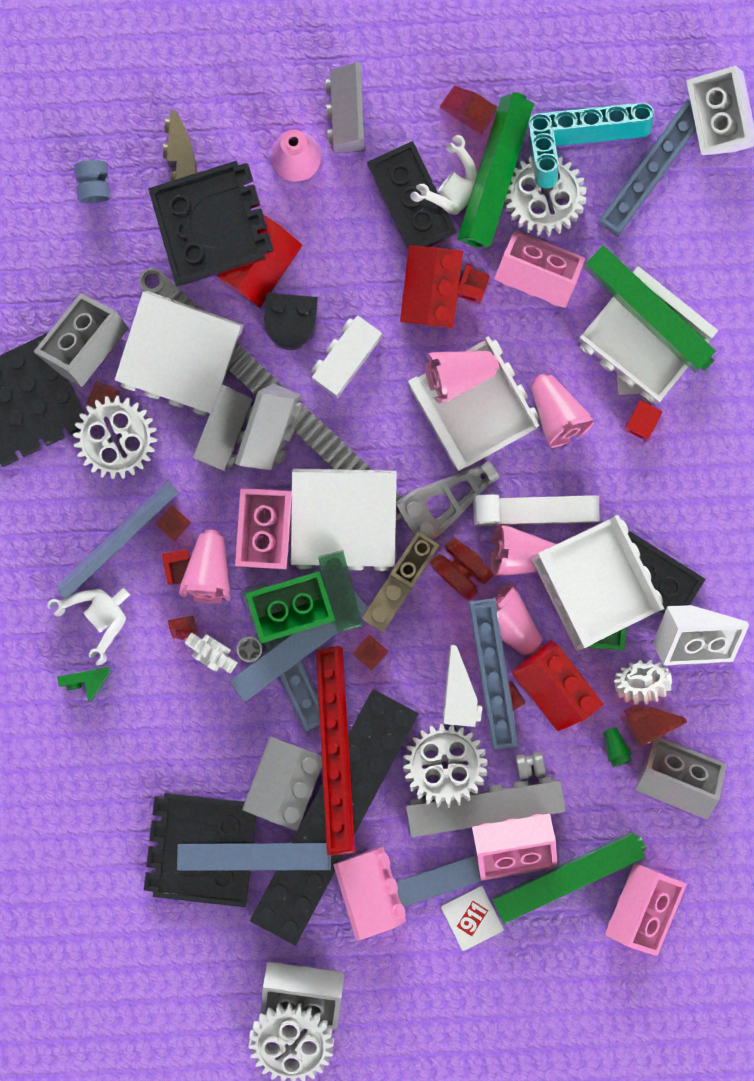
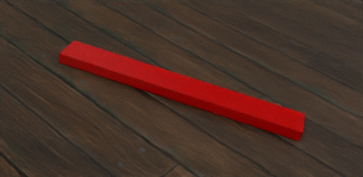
M335 646L316 650L327 855L329 856L355 853L343 648Z

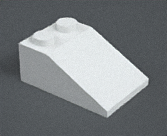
M691 605L667 606L653 645L663 665L733 662L749 624L747 621Z
M450 645L442 723L475 727L476 721L481 722L482 706L477 705V697L457 646Z

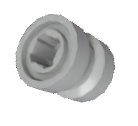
M245 637L237 645V654L245 662L257 661L264 652L263 644H260L259 640L254 637Z
M541 751L533 752L530 756L523 754L515 756L520 781L528 780L530 776L538 778L546 776Z

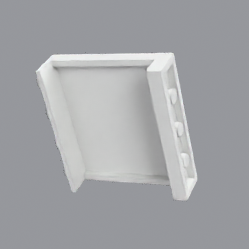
M639 266L633 271L643 283L707 343L718 332L715 327ZM614 297L578 339V342L581 344L579 347L586 354L597 356L601 360L599 363L609 372L614 370L621 376L619 378L620 381L629 388L634 386L641 392L639 396L649 404L654 402L658 405L688 368Z
M144 291L115 380L121 382L120 386L125 389L135 391L138 388L144 390V395L159 399L161 396L170 399L169 404L181 408L187 405L194 408L193 412L208 416V413H211L221 385H223L238 336L241 335L244 324L149 291Z
M489 336L483 342L466 351H490L492 355H496L499 369L496 370L494 377L440 404L434 399V397L438 396L436 390L431 391L429 388L426 373L408 381L410 390L457 473L539 427L538 421H540L536 409L534 407L529 408L525 401L528 396L521 384L516 385L512 378L515 376L511 365L508 362L504 364L500 357L503 352L496 340L491 341Z
M293 469L291 565H297L298 569H311L312 565H323L322 568L327 570L338 569V566H348L350 570H363L364 566H374V570L386 571L389 570V567H395L397 471Z
M619 515L531 557L576 651L584 649L664 609L662 596L654 589L651 582V574L643 566L639 558L640 552L637 546L631 542L628 536V527L620 519Z

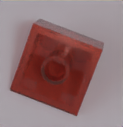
M641 704L628 707L624 710L625 715L620 717L634 745L640 747L687 723L684 717L650 706H641Z

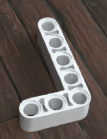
M477 495L473 499L474 526L600 522L599 496L499 498V495Z

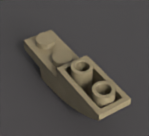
M170 110V118L165 119V133L169 135L168 143L163 144V159H167L169 167H176L171 172V181L197 173V165L184 124L177 112Z
M418 531L363 615L362 620L383 633L436 552L439 544Z

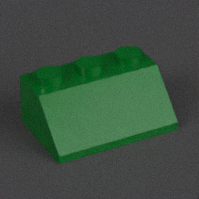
M320 571L243 595L250 621L260 644L335 621Z

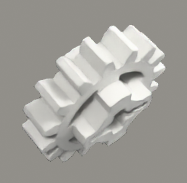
M190 633L184 642L195 650L192 657L213 671L217 672L220 667L232 673L238 662L228 656L231 651L228 647L207 634L202 639L196 634Z
M639 660L636 664L628 663V669L622 667L620 668L621 673L615 675L616 680L614 682L618 697H624L625 702L634 700V705H637L640 701H643L645 705L652 700L657 702L658 696L666 697V691H671V673H669L667 666L662 667L661 662L655 665L652 663V660L643 664L642 660Z

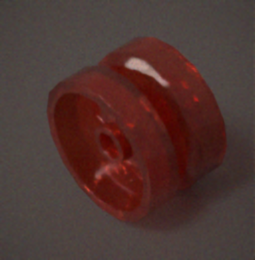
M453 537L444 546L445 551L453 561L451 562L442 554H437L428 564L467 601H471L478 593V588L469 578L472 577L478 583L486 585L494 574L471 548L466 547L457 538Z

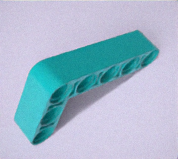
M634 103L533 115L529 119L528 140L536 184L542 188H551L558 182L559 161L556 146L646 137L652 132L653 108L646 103Z

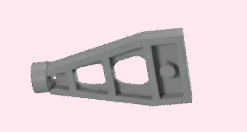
M488 461L480 467L478 466L413 490L396 501V508L413 536L419 531L433 540L441 535L473 502L475 496L480 495L488 485L500 477L494 466ZM480 474H483L485 478L481 479ZM462 481H467L471 488L470 492L461 500L456 501L450 491L451 487ZM444 494L449 500V508L439 518H434L426 506V501L430 497Z

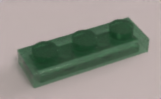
M344 550L318 556L337 632L363 626Z

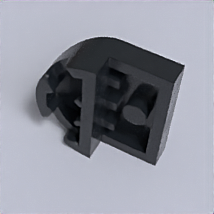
M267 293L264 315L265 330L267 336L277 347L285 350H295L301 348L302 345L313 338L316 330L318 297Z

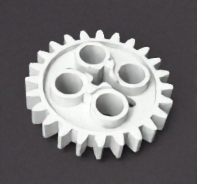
M529 156L528 165L520 161V170L514 169L505 198V203H509L506 206V212L514 211L511 214V220L519 218V228L525 224L528 225L527 233L536 228L537 236H540L542 230H546L547 235L550 236L551 230L555 228L556 232L560 234L562 225L570 229V220L577 222L578 215L576 213H583L584 207L581 205L586 203V197L582 195L586 194L587 188L580 186L583 185L584 178H577L579 174L578 169L570 171L571 162L565 166L562 165L563 157L558 159V182L551 188H543L544 194H541V187L535 182L531 156ZM529 184L532 185L535 189L532 191H525L522 188V186ZM545 195H549L548 203H549V206L551 207L552 211L555 213V214H553V215L550 214V211H549V209H548L547 199H546ZM563 198L568 203L566 205H559L555 200ZM534 207H540L544 210V212L541 214H535L532 212L531 209Z
M119 395L116 396L114 402H111L110 398L106 396L105 404L102 405L97 399L95 400V409L89 405L86 407L89 415L80 413L79 416L84 422L75 423V426L81 429V431L73 433L74 437L80 438V441L75 443L74 447L82 448V451L77 456H86L87 459L83 465L86 466L92 463V473L99 468L101 469V477H104L106 472H110L111 479H114L116 472H119L122 479H124L125 471L129 470L132 475H135V466L140 469L144 468L141 462L142 459L150 462L151 458L146 453L155 452V448L149 444L157 442V438L150 436V433L155 432L157 429L148 426L153 421V418H144L147 409L140 412L137 410L139 402L130 406L129 397L126 398L124 403H120ZM118 413L125 414L128 417V424L124 427L117 426L114 423V416ZM105 416L108 417L116 434L121 433L122 436L119 442L127 454L126 458L122 457L117 443L109 441L108 438L111 437V432L103 419ZM92 426H103L105 435L102 438L93 437L91 434ZM134 436L138 438L140 446L135 450L129 449L125 444V440L128 437ZM105 448L114 449L117 453L116 459L113 461L105 460L102 455Z
M440 724L439 731L430 726V734L428 735L423 730L420 731L422 739L419 740L413 737L415 747L407 746V752L411 755H404L403 757L404 762L408 763L403 766V771L409 773L405 776V781L412 782L410 790L415 791L419 789L417 798L420 799L426 795V804H429L434 799L436 800L437 807L441 805L442 801H445L447 807L450 808L451 801L453 800L460 806L461 797L470 801L469 792L478 794L476 784L483 786L484 780L480 776H487V770L482 768L487 766V759L482 758L485 755V749H478L480 747V740L472 742V732L464 736V728L462 727L458 732H455L454 725H451L449 730H445L444 725ZM455 748H460L464 751L461 756H454L450 752ZM434 750L438 755L435 758H427L425 753ZM443 762H448V769H443ZM456 773H463L466 776L463 781H456L452 777ZM430 775H437L440 778L437 783H430L426 779Z
M288 1002L287 1009H283L279 1003L277 1004L276 1012L269 1007L267 1016L262 1013L259 1015V1020L254 1021L253 1030L250 1031L249 1039L251 1040L248 1047L252 1049L250 1057L256 1058L255 1066L264 1065L262 1074H266L269 1071L272 1072V1080L277 1076H281V1081H285L286 1078L296 1081L298 1077L301 1081H305L306 1075L315 1079L316 1071L323 1073L324 1065H329L330 1057L333 1055L334 1038H331L332 1029L327 1028L328 1021H320V1012L312 1015V1007L303 1011L302 1003H299L297 1008L293 1009L291 1002ZM286 1025H292L295 1028H287ZM311 1041L315 1044L309 1045L305 1042ZM268 1042H275L278 1045H270ZM289 1058H294V1059H296L297 1061H290V1060H288V1059H289Z

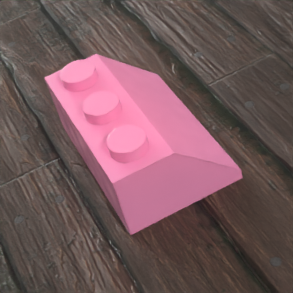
M515 229L494 280L501 282L505 286H511L524 291L530 296L546 300L552 305L566 308L586 258Z
M240 488L235 566L257 569H287L292 491Z
M535 814L528 818L508 819L504 822L493 824L483 823L472 827L481 881L558 868L556 840L550 814Z
M384 846L356 853L333 864L356 941L396 928L406 922L405 909L400 902L397 893L398 886L392 876L390 859L385 853Z
M634 863L632 870L628 874L622 894L618 898V904L613 916L609 920L605 935L627 947L658 956L687 884L649 867Z

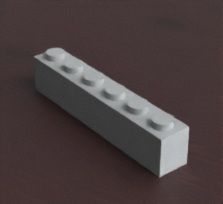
M554 776L538 778L539 783L529 784L528 780L513 782V787L503 788L502 784L487 786L488 791L474 794L470 791V801L461 797L460 806L456 804L455 800L451 801L450 808L447 807L445 801H442L441 805L437 807L436 800L426 804V797L410 799L411 804H407L406 808L411 837L471 828L483 823L493 824L504 822L508 819L528 818L535 814L545 815L566 812L561 781L559 779L554 780Z

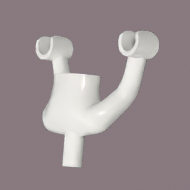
M460 135L452 137V141L457 146L453 143H448L446 149L450 153H457L465 167L466 178L460 177L455 172L451 173L437 192L440 195L429 191L427 185L419 184L416 188L421 192V195L417 192H412L410 197L413 201L419 202L427 199L453 215L459 214L468 206L477 171L472 158L464 148L465 140Z
M123 588L111 598L102 589L86 590L72 594L60 601L52 599L48 602L47 607L51 609L54 605L59 604V609L54 615L61 616L64 614L65 608L80 602L92 601L90 607L83 612L84 615L99 632L108 628L98 647L92 649L89 653L90 658L100 653L101 657L96 662V665L102 666L107 660L106 649L126 621V617L119 605L130 594Z

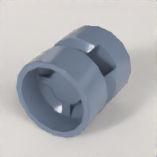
M89 160L74 165L76 181L80 182L76 187L78 202L101 203L111 199L110 184L105 182L109 178L108 163L106 161Z

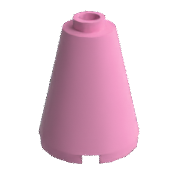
M289 130L281 135L272 146L270 156L272 166L275 172L287 181L307 180L317 172L321 164L320 147L317 141L307 133Z
M490 351L431 352L425 355L426 358H429V362H425L428 385L431 391L436 390L438 396L434 397V399L439 404L445 403L494 377L496 370L499 369L498 359Z
M541 374L533 380L534 384L531 386V391L546 442L550 447L554 448L571 442L570 437L575 434L580 437L594 424L592 416L553 375Z
M498 525L491 542L495 543L494 552L490 551L491 573L495 576L535 573L537 570L531 557L557 544L507 525Z
M205 530V533L199 535L179 587V595L186 598V595L189 594L193 596V601L203 603H222V598H225L227 602L230 600L231 592L225 538L220 535L219 531Z
M512 584L505 585L496 591L497 596L494 597L496 599L502 641L523 656L527 654L531 656L542 647L540 643L543 639L517 589Z

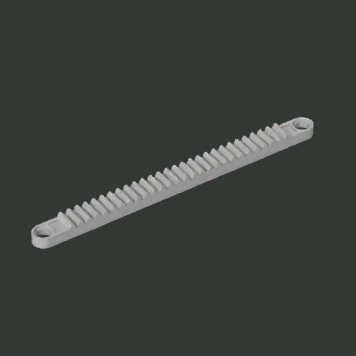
M149 268L140 275L139 283L143 291H149L200 309L158 269ZM156 275L159 277L160 282L156 288L151 289L146 286L145 281L148 276ZM236 342L228 367V371L255 396H257L258 391L272 384L284 387ZM302 404L301 412L297 418H294L292 424L296 435L334 470H372L369 465ZM396 492V501H398L402 497ZM400 513L396 515V521L402 519Z

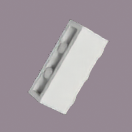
M358 315L354 320L350 318L341 330L344 332L339 341L336 339L332 341L326 350L329 353L324 361L319 360L311 370L314 374L312 380L336 398L340 396L382 338V333Z

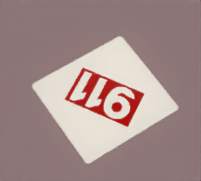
M482 886L441 906L462 951L504 931Z

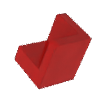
M467 263L458 287L457 297L480 304L490 276L489 274L472 269V265Z
M639 401L623 430L647 441L663 411L643 401Z
M188 549L162 554L168 585L182 582L191 558Z

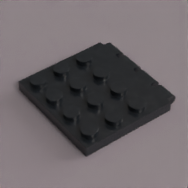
M233 161L148 188L177 287L266 260L265 254L274 251L269 233L259 234V232L267 230V225L262 209L252 210V208L260 206V201L255 185L245 186L253 182L248 163L238 165L237 161Z
M47 333L0 355V464L2 467L19 460L16 453L17 450H20L22 456L26 457L42 449L39 442L40 439H43L45 445L49 446L65 438L62 431L63 428L66 427L69 435H72L81 430L75 426V423L84 422L79 415L80 413L85 414L70 380L64 378L34 353V350L46 337Z
M165 792L164 797H154L152 815L162 816V820H151L149 841L159 842V845L148 846L146 867L156 868V871L145 872L143 890L153 892V897L246 907L250 870L178 871L177 849L178 844H253L256 815L242 810L245 801Z

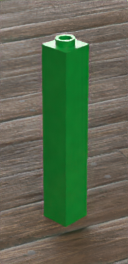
M513 92L500 99L457 238L458 241L476 249L491 247L535 104L527 100L525 95L518 92Z
M604 245L585 263L583 269L694 373L700 368L705 371L715 361L711 356L716 350Z
M629 832L559 865L558 868L550 869L491 898L503 924L646 858L643 853L646 850V846L640 835L636 837L633 832Z

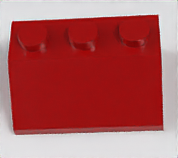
M265 215L267 230L259 232V234L269 233L274 251L265 254L266 260L216 275L218 281L259 308L266 301L267 293L272 292L303 246L283 227Z
M409 245L400 322L446 328L454 327L463 251Z
M549 640L511 671L512 675L557 731L585 721L604 705L565 653L552 640Z

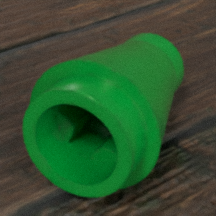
M615 727L604 731L608 762H611L612 767H618L631 762L632 758L630 755L632 752L619 733L618 728Z

